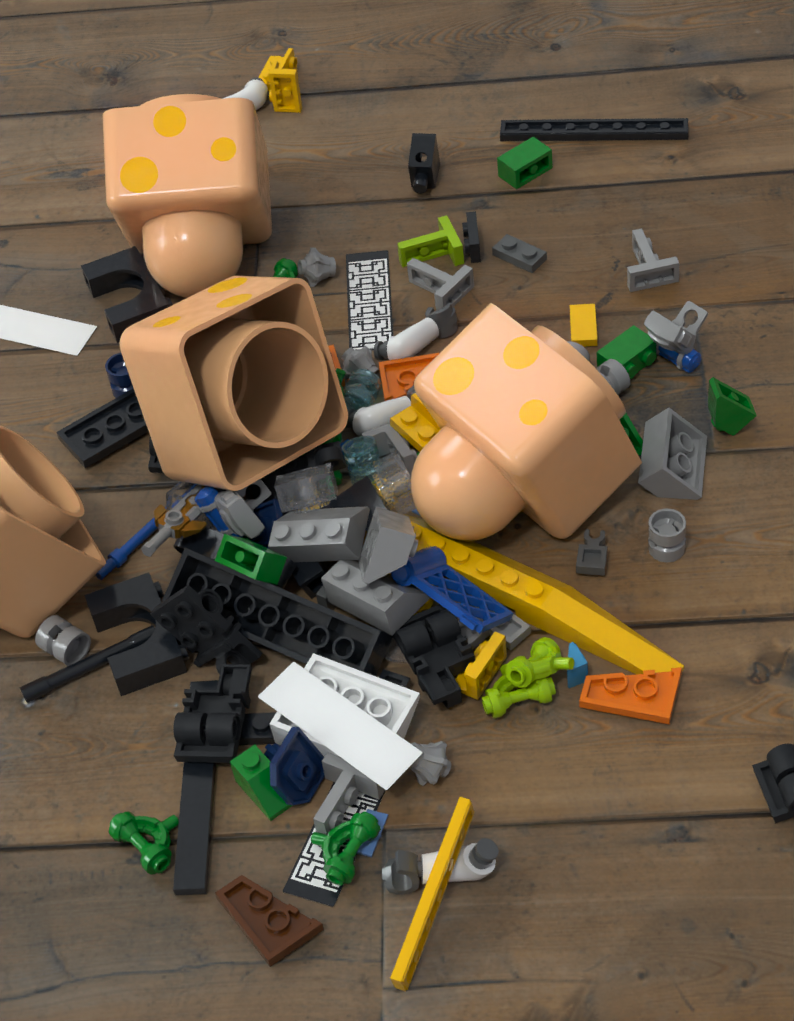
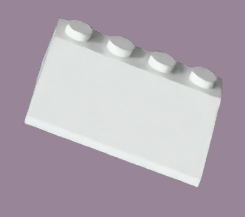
M313 653L304 667L305 670L403 739L405 738L418 704L420 693ZM278 711L270 722V728L275 743L281 745L292 726H298ZM302 730L324 757L327 752L337 755Z

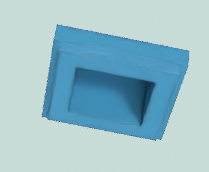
M574 642L569 643L568 657L574 659V668L567 670L568 688L584 683L586 676H588V662Z

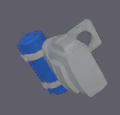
M691 301L686 302L673 321L652 310L645 319L644 325L648 329V335L656 343V354L668 359L677 365L676 367L680 370H685L688 373L696 370L701 362V354L695 350L694 344L697 333L709 313ZM690 311H696L698 314L697 321L685 328L686 314Z
M259 479L252 483L260 487V494L255 499L243 500L242 497L245 496L247 487L239 491L225 490L222 492H218L215 487H205L196 495L195 502L199 506L198 509L205 513L218 532L241 538L245 535L252 539L259 536L265 528L253 510L271 495V491Z

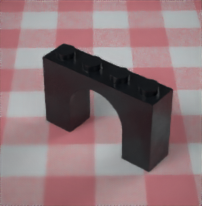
M136 246L81 266L86 285L93 298L121 288L141 290L135 298L104 310L109 328L117 343L120 342L121 335L126 328L173 305L169 297L165 298L164 288L156 283L155 279L151 276L145 263L144 254H140Z
M367 476L319 508L368 506L370 511L366 526L367 532L376 507L391 511L379 490ZM323 561L294 562L297 566L293 575L298 585L313 599L323 586L321 577L328 572V569Z
M149 572L84 595L98 633L132 621L146 622L155 627L151 637L142 645L107 658L121 696L187 673L184 661L188 660L189 656L186 648L182 644H178L177 639L150 615L153 609L161 603L160 598H163L164 594L159 581L153 583Z

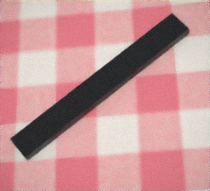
M688 118L501 120L500 141H526L531 137H535L539 141L688 140Z
M219 680L190 682V689L217 690ZM184 762L173 885L175 895L207 894L216 763Z

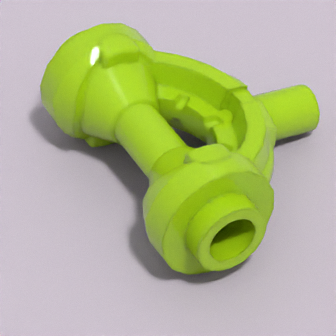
M542 637L533 643L530 658L526 659L525 656H517L507 664L506 676L511 684L524 688L534 680L553 675L560 669L572 670L574 668V659L562 657L557 643L551 638Z
M504 664L500 667L502 676L499 677L492 688L485 690L486 696L481 697L486 715L491 714L496 719L502 717L506 710L517 702L527 699L539 701V703L543 704L552 702V695L556 694V689L552 678L545 677L534 680L527 687L509 692L513 688L517 689L519 687L514 686L507 679V664Z

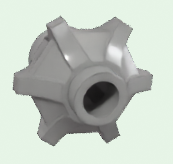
M310 247L306 257L298 261V273L306 277L310 287H315L323 279L335 276L336 262L334 257L323 255L314 247Z
M367 346L355 350L350 347L341 357L344 361L343 370L346 372L344 376L346 379L354 378L367 385L380 371L372 359V351Z
M439 741L435 744L432 742L429 744L411 743L422 751V754L409 767L416 774L420 785L424 786L428 781L434 785L439 777L444 778L448 775L451 769V762L446 757L447 744L445 742Z

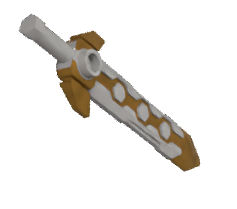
M197 485L171 510L167 511L163 505H159L154 510L155 526L158 527L159 532L142 546L141 550L144 555L151 557L169 537L181 538L183 536L185 538L201 532L207 526L206 522L196 521L203 513L198 509L199 506L195 502V497L201 489L209 486ZM216 488L218 492H222V491L225 490V489Z

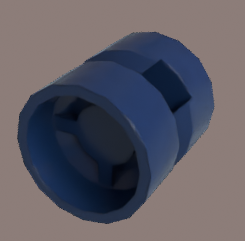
M122 353L111 356L106 361L105 368L113 396L117 398L133 389V385Z

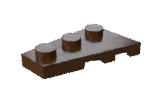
M243 875L215 892L217 900L270 967L324 930L321 922L301 914L298 908L291 904L283 903L273 897L271 892Z

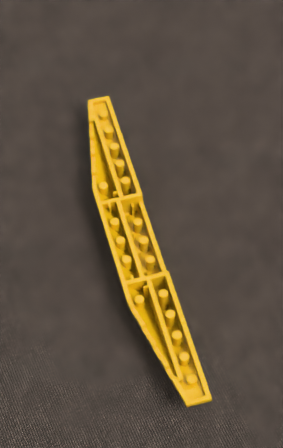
M324 493L326 500H323L322 504H318L317 499L314 498L312 499L313 506L309 507L308 504L299 506V510L319 509L337 496ZM409 516L411 524L414 526V533H416L415 539L418 540L416 551L430 546L440 548L446 556V564L499 603L515 610L516 616L524 622L568 643L574 642L579 648L634 674H643L644 670H655V673L669 672L671 668L682 667V671L684 670L683 664L570 585L474 541L456 540L446 537L432 529L423 519ZM365 531V536H364L363 544H364V541H365V538H366V535H367V531Z

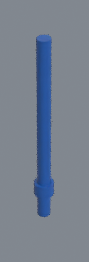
M191 483L165 507L167 511L171 510L198 484ZM151 519L120 549H114L107 556L106 564L95 576L102 580L115 567L120 568L127 561V556L158 529L155 526V519Z

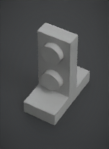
M642 228L632 230V250L639 264L627 267V286L629 291L634 292L679 282V261L677 257L659 260L657 253L653 254L651 239L649 237L646 238Z
M412 258L407 263L409 282L434 293L436 311L450 303L453 308L474 288L473 268L464 265L451 276L447 272L436 269L415 258Z
M390 423L361 433L366 456L369 460L390 453L408 480L411 479L417 453L414 449L410 450L409 446L412 445L393 429Z
M329 752L323 758L322 765L325 779L333 781L335 784L313 818L316 832L328 835L332 828L343 822L344 813L349 805L352 806L355 803L358 792L380 800L385 791L384 788L344 759Z

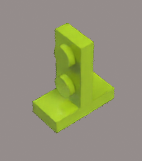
M447 215L438 217L439 231L397 243L399 262L402 267H406L412 258L423 262L448 254L455 266L464 264L463 245Z

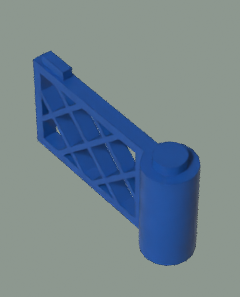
M436 546L416 551L414 557L409 556L406 565L391 572V576L397 584L401 586L415 585L458 617L460 622L479 634L510 621L514 614L448 566L444 552Z

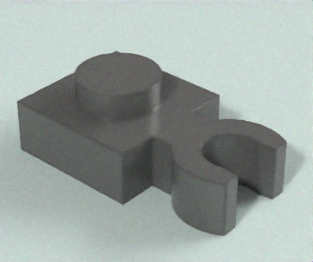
M589 529L585 530L584 544H579L576 574L605 576L608 546H604L606 543L604 530H601L600 537L596 539L590 537Z

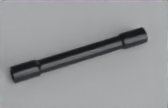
M151 625L89 657L19 687L26 703L108 664V657L142 645L153 634L154 626Z

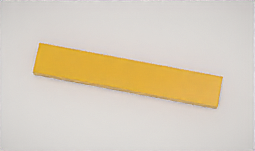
M459 797L390 977L394 987L406 991L411 983L475 813L470 799Z

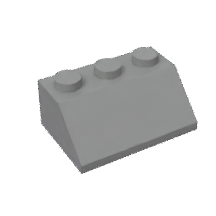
M671 408L665 409L646 421L641 455L642 464L640 465L638 483L655 496L661 498L691 500L702 498L707 436Z
M368 506L292 510L274 521L268 547L272 551L286 556L293 562L360 560L370 509Z
M379 507L375 508L361 550L360 560H358L363 583L369 584L407 564L409 556L414 557L418 540L415 539L416 533H414V526H412L409 516Z
M339 560L321 577L330 603L390 635H393L430 599L427 594L413 585L401 586L397 584L391 574H387L369 584L363 583L359 561Z

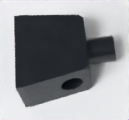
M412 133L408 163L410 182L413 191L422 194L427 189H434L436 187L440 168L436 134ZM422 154H425L427 156V159L425 161H421Z

